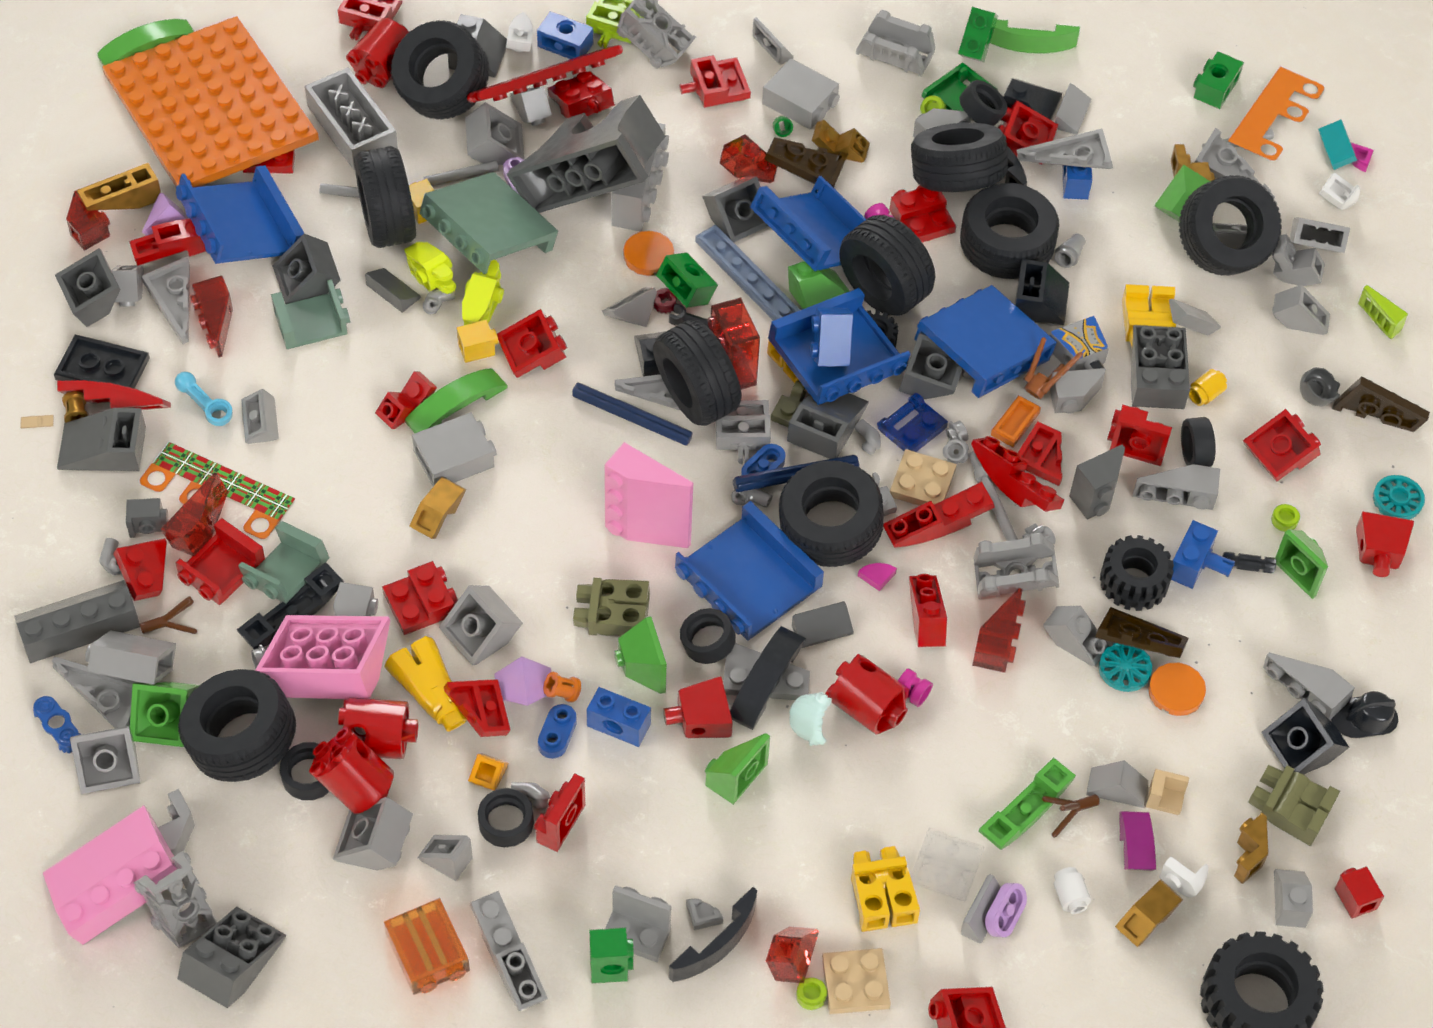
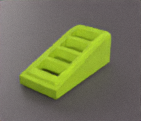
M1366 285L1363 288L1358 304L1384 334L1392 339L1403 329L1408 313Z

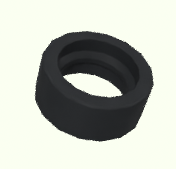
M972 81L959 97L963 110L976 123L995 126L1007 112V103L997 89L985 81Z
M1207 417L1187 418L1182 423L1181 447L1187 466L1195 464L1211 467L1214 464L1216 454L1215 436L1212 424Z
M707 608L690 614L684 620L680 628V640L688 657L698 663L710 664L724 659L733 650L736 643V633L725 613L717 609ZM707 626L723 628L724 632L721 638L709 646H696L692 642L695 634Z
M303 742L295 745L287 751L280 762L282 783L285 790L294 798L316 800L330 792L319 781L302 784L294 781L291 775V771L297 763L306 759H315L313 751L318 743Z
M510 788L496 789L487 794L480 802L477 812L479 830L484 839L492 845L503 848L513 847L524 842L531 834L534 825L532 803L520 791ZM511 805L522 811L523 821L512 830H498L490 825L489 813L499 806Z

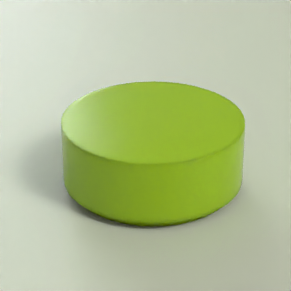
M928 96L922 101L920 111L921 114H925L933 108L946 110V105L938 96Z
M1281 504L1274 509L1271 521L1274 527L1280 531L1294 530L1299 523L1300 513L1292 505Z
M813 977L803 979L798 984L796 999L799 1005L808 1010H816L824 1005L827 997L825 984Z

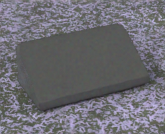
M385 268L365 274L366 285L402 313L421 298L418 293Z
M845 601L792 616L793 631L806 638L802 648L854 633Z

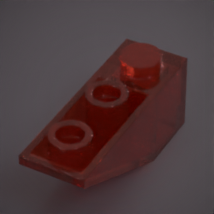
M222 275L192 284L194 295L190 296L194 310H199L201 313L198 315L202 330H208V334H205L209 348H215L218 358L223 356L233 313L230 293Z
M214 472L161 528L162 533L172 548L195 556L212 538L215 531L214 524L220 517L228 494V490L217 473Z
M1018 588L980 627L972 666L1005 673L1007 663H1013L1016 647L1011 646L1012 639L1018 640L1021 623H1016L1017 616L1023 617L1026 600H1021L1022 588Z

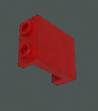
M223 518L214 524L216 534L187 562H184L182 559L175 562L178 571L177 576L180 581L186 586L192 585L207 601L213 600L218 605H221L244 583L242 580L243 575L238 566L241 562L256 569L265 560L263 546Z

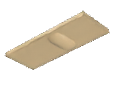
M54 415L21 417L20 428L53 426Z

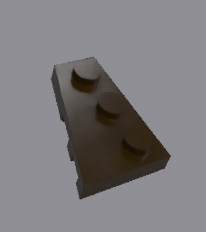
M774 137L764 160L813 184L816 183L819 176H822L834 188L848 153L832 154L828 153L826 148L818 147L817 150L805 148L803 143Z
M1362 376L1334 401L1332 407L1333 410L1340 412L1342 408L1355 411V416L1365 418L1366 415L1380 418L1382 424L1415 432L1428 421L1430 414L1429 411Z
M1113 607L1109 608L1095 636L1098 639L1181 658L1189 640L1186 636Z

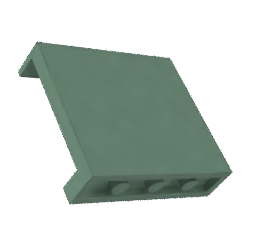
M495 172L425 193L419 213L483 274L488 272L490 261L537 245L544 253L552 251L558 234V230Z

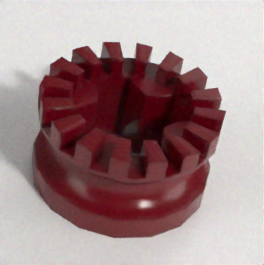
M668 288L657 290L653 304L654 309L657 312L660 311L661 314L663 312L665 314L669 312L670 314L671 311H674V305L677 304V297ZM665 298H667V300L669 299V301H666L665 303L661 302V300H664Z

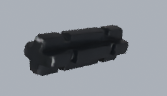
M1224 552L1222 555L1227 559L1234 560V566H1237L1236 569L1259 572V569H1261L1264 573H1274L1276 569V558L1265 556L1264 559H1261V556L1242 553L1236 556L1233 552Z

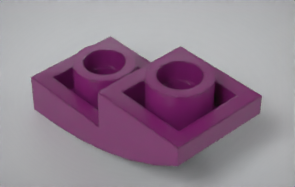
M1120 811V841H1124V870H1156L1155 842L1149 812Z

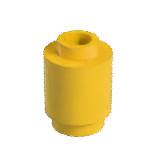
M1209 369L1191 383L1189 392L1191 401L1198 406H1202L1214 400L1227 389L1225 375L1221 371Z

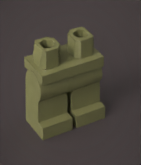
M593 577L592 584H578L576 593L577 603H588L590 606L589 609H574V626L588 628L589 635H624L640 621L648 617L650 600L649 581L602 580V578Z
M1268 765L1260 782L1273 788L1272 793L1256 786L1248 803L1261 810L1260 814L1266 815L1267 820L1274 826L1311 846L1334 805L1340 790L1332 786L1326 789L1310 781L1305 775L1293 772L1294 769L1286 765L1284 771Z

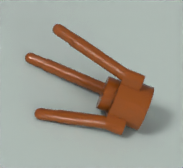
M1043 337L1036 350L1029 371L1023 378L1027 382L1024 390L1034 398L1041 400L1050 388L1083 356L1082 352H1078L1065 366L1060 364L1053 371L1058 373L1052 379V373L1049 377L1040 372L1034 375L1046 342V338Z

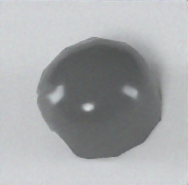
M1314 367L1305 372L1300 380V392L1303 398L1313 406H1326L1340 396L1338 394L1340 383L1325 368Z

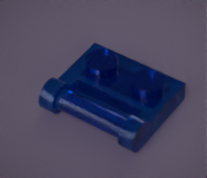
M918 393L912 394L908 398V402L888 418L884 417L877 422L879 431L900 449L914 452L919 451L945 430L948 425V421L926 404L923 397ZM916 410L919 413L899 430L894 428L898 422L912 411Z

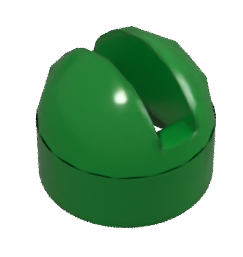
M779 116L773 121V130L777 136L787 137L793 131V123L788 117ZM781 121L783 122V126H784V129H785V130H782V131H781L780 125H779V122H781Z

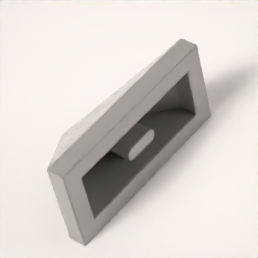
M644 287L602 310L605 316L647 327L657 291L655 288Z

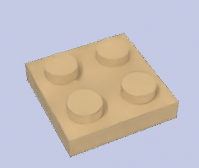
M905 449L890 493L895 499L919 506L929 501H932L933 504L946 499L957 464Z
M882 948L822 953L829 1014L890 1009L891 1002Z

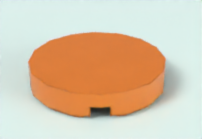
M642 231L632 235L626 241L623 248V256L629 269L637 274L646 276L654 275V273L658 272L665 256L674 254L673 244L669 238L654 231Z
M1178 662L1167 663L1158 667L1152 674L1148 690L1150 698L1160 710L1163 708L1165 711H1169L1168 714L1174 716H1184L1195 712L1200 707L1205 697L1206 686L1204 679L1197 670L1189 665Z

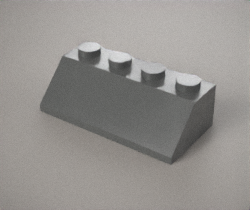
M124 580L14 616L30 663L91 644L110 630L124 633L140 627L132 598Z

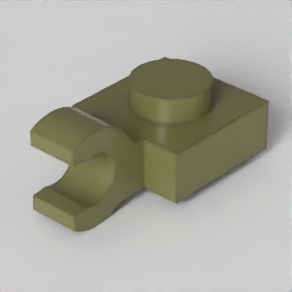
M800 381L795 382L790 397L781 395L771 414V421L786 427L789 426V421L806 395L805 387Z

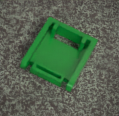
M962 62L925 88L921 97L925 99L928 96H938L945 103L946 110L964 111L959 97L968 86L962 82L968 80L971 83L975 80H981L988 84L990 83Z

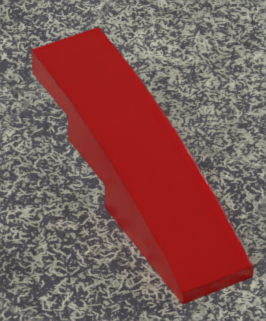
M86 380L57 381L58 392L66 394L67 392L79 391L84 393V400L90 403L110 402V409L141 408L142 410L171 408V402L138 389L113 383Z

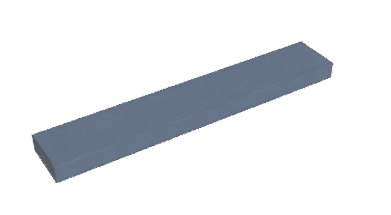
M716 224L696 235L695 242L773 321L800 311Z

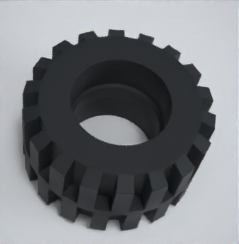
M1130 535L1125 537V541L1121 538L1116 540L1115 545L1111 544L1108 548L1100 573V581H1102L1100 586L1102 590H1106L1105 596L1108 599H1114L1113 603L1119 606L1122 604L1125 606L1124 609L1130 610L1132 607L1136 611H1142L1143 607L1147 610L1151 609L1154 604H1160L1162 599L1165 598L1173 576L1174 563L1173 560H1170L1171 555L1169 551H1163L1164 546L1161 543L1155 544V540L1150 537L1146 540L1141 535H1137V538H1133ZM1125 569H1139L1146 573L1148 577H1134L1127 573Z

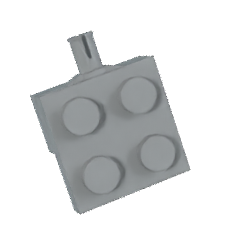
M741 400L737 410L716 421V450H738V463L743 464V455L745 463L749 460V450H760L763 446L770 444L771 431L768 400Z

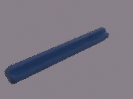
M580 382L576 383L573 387V397L685 446L692 439V431Z
M856 455L821 460L842 461L859 467ZM821 461L736 476L733 479L734 490L736 492H743L785 484L800 469Z

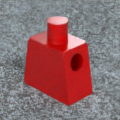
M1362 511L1356 526L1359 559L1363 564L1373 565V574L1375 576L1387 577L1390 574V569H1399L1406 553L1414 521Z
M721 676L680 689L678 691V706L663 708L665 724L682 723L686 738L732 737L733 722Z

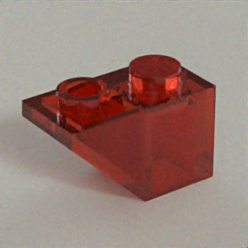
M746 134L724 144L719 162L736 178L757 176L759 182L765 183L774 182L778 167L764 160L767 153Z
M77 190L74 191L66 221L71 237L85 251L110 237L108 228L110 221L103 211H87L77 194Z
M789 926L773 935L766 963L775 981L804 984L819 934L818 929Z

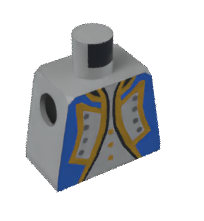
M1094 316L1051 331L1050 336L1057 342L1052 354L1064 366L1078 352L1083 353V356L1069 371L1105 369L1103 364L1106 362L1109 349Z

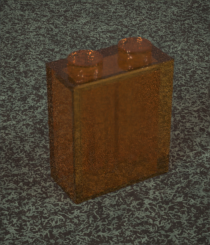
M440 898L384 921L386 936L413 995L420 992H431L439 984L448 980L456 981L470 971L468 956Z

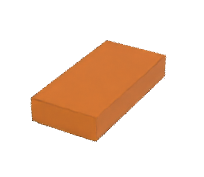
M1018 395L991 430V436L1014 448L1039 415L1041 407Z

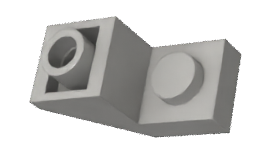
M179 789L168 793L171 805L167 806V810L172 821L158 827L174 856L184 851L195 826L191 811Z

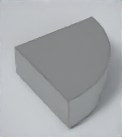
M686 899L694 930L723 923V917L716 907L702 902L700 899Z

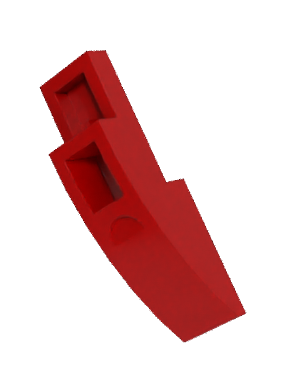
M190 218L151 226L153 234L129 241L137 266L186 250L189 257L206 251L205 244L201 237L197 235L195 226Z
M991 436L973 439L971 445L983 469L996 486L1020 507L1036 505L1045 512L1061 509L1064 499L1056 494L1055 489L1040 484L1036 481L1034 475L1025 472L1028 463L1022 460L1017 452L1004 448L1000 445L998 439Z
M980 482L936 504H933L932 501L924 503L885 522L883 528L894 548L906 547L931 541L972 525L970 519L995 508L984 484Z

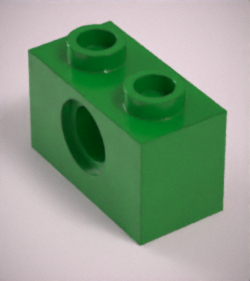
M972 7L958 52L960 56L980 62L985 61L998 18L996 13Z
M1217 51L1213 59L1209 58L1203 68L1204 73L1198 74L1194 81L1193 87L1196 88L1194 98L1220 109L1240 79L1244 62Z
M688 252L666 255L656 274L686 308L708 305L718 287V284Z
M626 928L589 930L591 983L628 981V970H634L633 939H627Z

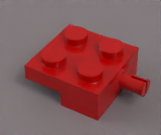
M343 0L338 8L339 23L354 27L349 36L352 40L355 38V41H357L363 31H369L380 19L389 18L393 20L402 5V0Z
M714 55L691 59L690 74L693 82L679 84L682 95L696 92L704 108L751 98L750 88L737 57L716 61Z
M591 71L579 73L576 77L568 80H560L555 85L547 88L549 97L559 104L561 114L565 118L582 113L589 116L615 106L612 88Z

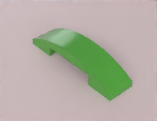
M167 19L151 22L118 36L105 45L97 53V56L104 66L130 57L138 52L154 48L159 44L178 39L181 36L194 32V30L185 19Z
M997 19L990 43L1004 49L1024 53L1061 52L1077 47L1080 26L1056 24L1055 31L1008 27V20Z
M492 368L472 372L454 380L429 396L407 416L405 423L414 433L442 423V420L477 399L483 397L487 401L508 388L507 384Z
M1053 757L1035 775L1034 781L1001 812L997 811L979 828L978 832L1000 850L1004 849L1024 834L1053 805V803L1042 801V797L1059 798L1075 779L1076 775Z

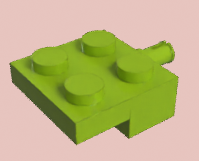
M633 0L594 1L586 16V24L593 27V33L601 35L597 42L601 48L602 46L606 48L612 38L631 44L627 37L622 38L617 33V26L621 14ZM633 8L630 9L639 18H644L640 16Z

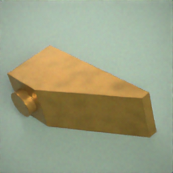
M149 163L77 190V194L87 211L140 209L155 203L158 195L161 193L158 178Z

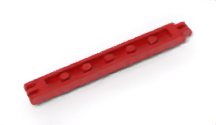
M615 45L471 92L467 95V100L470 103L493 98V101L508 98V92L513 91V95L528 91L527 86L529 85L537 88L546 85L547 79L552 78L553 81L567 78L566 73L572 72V75L585 72V66L591 65V68L605 65L604 60L622 54L623 48L621 45Z

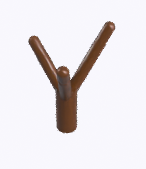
M189 596L166 615L140 623L142 633L145 634L168 627L196 634L197 629L169 622L170 619L192 605L194 601Z
M1096 794L1075 801L1048 796L1042 797L1044 802L1061 805L1059 807L1060 811L1071 810L1053 831L1052 837L1054 838L1059 835L1079 811L1100 804V799Z

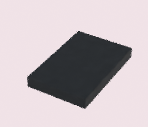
M75 334L54 373V377L57 381H96L135 389L150 356L148 352Z

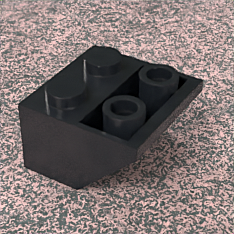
M1022 259L1015 305L1032 321L1064 325L1070 282L1047 262Z

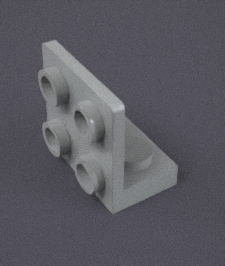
M615 886L612 891L613 911L605 929L626 928L627 939H633L634 954L658 962L671 932V906L661 898H649L639 894L633 888Z

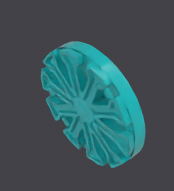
M1390 475L1382 478L1377 483L1373 493V501L1381 514L1410 520L1421 512L1425 503V495L1422 488L1414 480L1402 475Z
M1115 643L1113 646L1106 648L1101 655L1099 673L1104 682L1110 687L1123 692H1132L1143 688L1148 683L1153 665L1150 661V656L1145 650ZM1124 650H1128L1127 656L1125 655ZM1105 668H1110L1112 670L1105 671ZM1117 676V680L1113 681L1111 679L1112 677ZM1134 677L1140 680V682H1136L1134 680ZM1123 680H1127L1128 685H1124Z

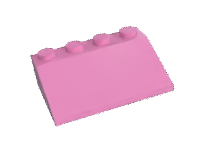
M624 442L605 464V527L613 535L621 536L629 541L689 548L692 530L693 482Z
M286 615L255 671L265 673L274 679L286 698L348 699L351 697L370 699L380 677L390 618L387 616Z
M142 806L44 871L43 876L55 910L66 931L71 937L84 945L146 903L143 895L136 892L134 888L135 881L147 875L155 884H158V881L177 870L171 859L174 857L149 811L145 806Z

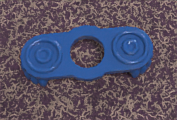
M50 696L38 698L33 706L34 717L40 719L44 731L52 735L58 743L59 750L70 754L72 752L70 737L81 735V733L78 732L71 722L69 713L62 709L54 698ZM54 716L65 718L64 724L59 728H51L48 722Z

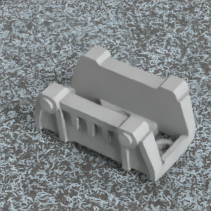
M633 0L621 14L617 26V33L622 38L627 37L651 59L650 63L657 69L675 63L696 38L695 35L692 36L685 29L686 26L684 24H679L658 4V0ZM633 8L640 16L644 18H639L630 9ZM669 43H670L673 47H676V49L679 50L680 52L677 54V53L669 46Z
M881 10L875 16L868 31L858 45L856 54H862L870 57L872 61L880 60L903 68L904 72L909 70L922 76L935 52L932 28L926 24L919 26L891 16L888 11ZM919 52L928 54V56L921 55Z
M1036 532L1031 534L1029 538L992 543L988 540L979 542L974 555L979 599L994 595L1000 597L1001 594L1034 589L1042 591V588L1054 586L1059 588L1054 546L1046 537H1043L1042 533ZM1052 557V561L1044 563L1042 568H1036L1035 565H1032L1037 559ZM993 565L1001 569L996 571V575H990L988 572H979L980 567ZM1014 569L1024 571V573L1009 575Z
M184 851L171 858L177 870L158 881V884H155L147 875L134 882L136 892L143 895L152 913V921H150L152 926L157 928V930L161 929L178 948L197 939L217 923L212 915L211 908L205 901L207 898L206 892L198 886L199 881L190 865L191 858ZM166 889L172 893V900L164 899L161 892ZM191 902L185 911L179 912L184 904ZM201 914L205 922L199 923L197 915ZM183 925L187 926L186 933L181 937L180 931Z

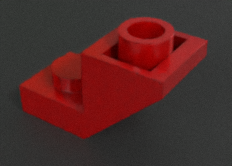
M414 371L401 392H387L375 414L391 429H396L405 422L407 416L417 406L435 392L437 387L421 372Z

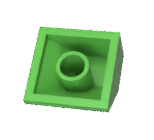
M1183 165L1154 206L1180 222V213L1183 210L1182 207L1186 199L1194 190L1210 181Z
M805 261L788 266L789 291L802 309L849 292V289L838 274L830 268L814 271Z
M1288 529L1284 533L1276 554V565L1313 599L1318 593L1328 564L1322 548L1319 547L1313 538H1310L1304 531Z
M650 616L644 618L618 638V650L614 651L617 666L623 667L625 677L662 694L666 693L667 663L652 617Z
M157 682L155 685L133 683L130 730L133 740L136 742L184 747L178 732L180 714L187 699L200 685L177 682Z
M764 733L724 751L718 759L713 758L705 769V786L734 805L767 766L770 735Z

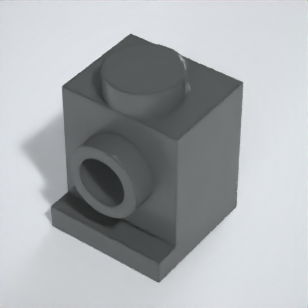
M160 498L127 500L126 526L130 538H135L136 533L151 534L163 532L164 525H168V510L163 509Z

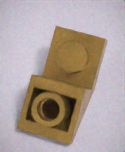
M825 120L816 123L811 140L818 147L826 148L828 153L837 155L840 152L848 153L846 160L860 163L865 161L870 142L855 128L839 134Z
M1174 144L1170 160L1174 177L1181 167L1185 165L1207 180H1215L1214 173L1210 172L1208 162L1191 163L1190 154H1186L1185 145Z
M441 477L420 502L409 527L431 539H436L447 514H455L466 489L445 477Z
M1263 813L1256 819L1250 817L1239 828L1241 834L1237 844L1246 852L1236 862L1238 867L1234 877L1242 884L1263 867L1268 856L1267 816Z
M1159 880L1129 909L1115 927L1136 947H1139L1160 923L1167 920L1183 899L1164 881Z

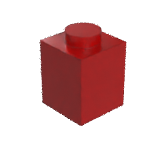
M1367 866L1358 870L1356 868L1345 870L1340 874V878L1334 888L1351 919L1377 910L1385 897Z

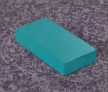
M1342 119L1318 128L1334 170L1357 161Z

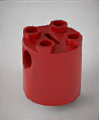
M382 18L346 55L347 61L356 72L355 76L361 84L365 85L368 82L376 87L384 88L391 81L393 55L398 44L409 33L405 26L392 19Z
M857 654L850 663L844 661L836 671L838 679L825 693L828 698L832 699V703L875 735L898 726L908 711L905 703L909 694L908 687L860 654Z
M350 697L344 700L343 708L339 709L338 724L343 725V728L347 727L380 758L404 759L407 742H417L419 723L418 719H409L408 701Z
M347 727L342 728L329 742L322 741L315 747L313 751L315 759L309 769V773L354 814L362 813L374 806L381 798L388 796L394 778V771Z

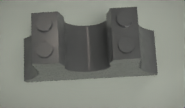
M637 95L620 101L610 111L608 116L594 127L585 113L567 118L538 150L511 168L506 175L519 195L538 213H542L644 182L648 178V174L645 171L646 163L666 135L641 95Z

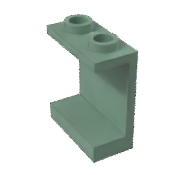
M332 279L327 280L328 294L285 304L281 292L271 294L274 313L287 350L348 334L346 324L350 323L347 308L341 307V304L344 303L340 288L335 289Z
M281 521L275 527L281 543L256 569L243 562L238 566L243 575L242 580L249 588L253 590L256 588L264 592L270 599H278L287 604L306 584L304 578L327 562L330 557L321 539Z

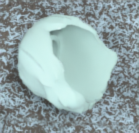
M823 692L800 696L792 704L789 711V723L792 730L799 737L807 740L810 746L824 745L826 742L821 728L823 724L822 717H824V712L831 705L832 699L824 695Z

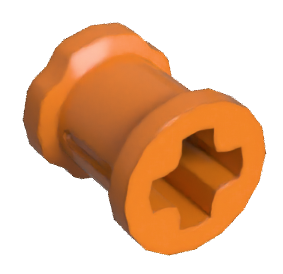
M550 672L544 681L543 691L547 697L553 698L558 696L572 703L580 695L581 681L577 677L565 678L561 677L557 672Z

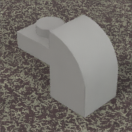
M1287 234L1279 235L1280 240L1277 247H1275V251L1272 253L1273 259L1276 262L1274 275L1285 283L1298 286L1301 284L1307 286L1321 283L1325 264L1317 249L1310 248L1296 251Z

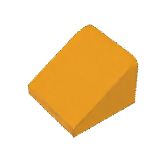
M477 754L468 781L494 791L497 789L509 763L486 754Z

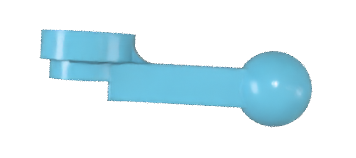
M181 372L176 376V388L180 392L187 393L202 408L209 423L215 426H223L232 419L231 404L224 399L212 400L196 384V378L192 373ZM222 410L226 413L223 418H214L212 416V413Z

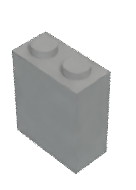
M790 58L763 87L762 104L811 130L817 122L824 119L830 108H834L840 99V95H838L839 83Z
M1294 218L1289 239L1294 244L1345 253L1350 227L1304 218Z
M472 412L412 434L413 450L433 487L441 477H445L455 483L494 467V456L497 455L495 446L491 440L487 441L482 422L480 420L476 421Z
M110 630L88 646L85 660L88 662L87 672L155 685L173 671L176 643Z

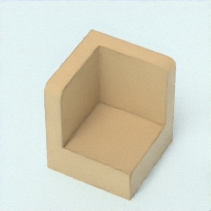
M1155 769L1150 783L1146 807L1180 815L1189 777Z

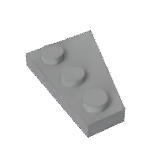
M735 643L733 650L726 656L723 685L726 695H738L747 676L759 658L760 652ZM789 664L770 698L796 700L802 695H807L809 692L810 671Z

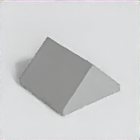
M129 726L70 737L81 794L140 783L136 746Z

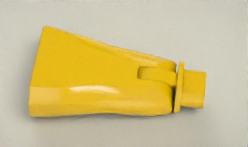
M424 636L410 645L411 654L405 647L389 656L384 665L385 669L414 697L428 715L439 725L443 724L447 732L458 728L467 721L444 691L443 687L445 684L452 681L437 644L432 637Z

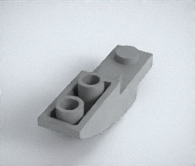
M499 891L472 901L470 906L482 931V938L518 1011L520 1012L547 1000V995L524 943L520 941Z

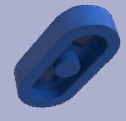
M777 444L763 446L743 465L741 475L783 468L786 457L784 449Z
M559 704L550 709L538 737V749L544 757L555 759L565 753L577 724L576 712L571 706ZM559 715H566V716H567V717L564 718V719L558 718ZM550 738H555L557 740L554 743L548 742Z

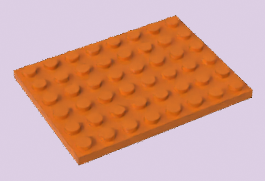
M237 16L102 66L106 78L175 186L179 185L181 174H185L187 179L191 181L192 188L201 187L319 140L318 132Z

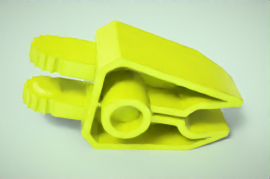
M416 242L404 249L411 274L419 284L423 285L429 292L436 288L444 294H451L455 291L456 284L452 280L453 272L451 270L453 265L450 258L444 252L428 242Z
M497 260L490 261L486 274L474 272L471 279H468L462 302L464 325L487 320L489 323L498 303H501L504 288H501L500 285L501 272Z

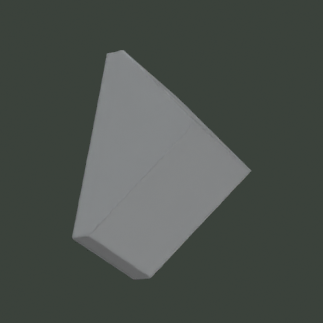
M1125 760L1091 768L1086 795L1096 794L1101 799L1143 808L1148 780Z
M434 835L418 858L423 863L456 881L473 858L471 839L467 835Z

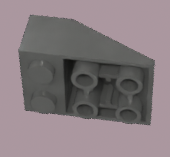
M1134 325L1131 369L1132 407L1185 409L1190 392L1186 328Z
M848 393L838 397L835 401L817 405L809 394L799 404L789 421L787 441L826 458H838L868 406L869 401Z
M112 408L64 423L57 469L140 471L146 431L142 409Z
M235 907L183 951L177 979L228 1008L247 991L284 941L286 934L241 908Z

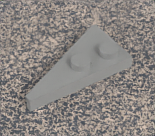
M1215 128L1195 162H1208L1210 172L1214 173L1215 178L1240 175L1260 183L1254 177L1255 171L1243 157L1238 155L1237 150L1232 145L1228 146L1220 137V130ZM1263 184L1262 186L1265 187L1267 191L1271 193L1269 187L1266 184Z
M1103 129L1017 150L1019 161L1113 169Z
M186 256L141 276L145 287L182 344L189 342L190 264Z
M661 375L615 380L616 391L680 410L667 390Z
M54 656L52 660L53 668L114 728L130 726L132 684L141 682L87 672L88 666Z

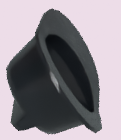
M1370 691L1360 697L1351 698L1331 719V722L1335 724L1339 732L1344 736L1364 738L1391 733L1396 729L1399 720L1398 713L1395 710V700L1390 699L1381 692Z

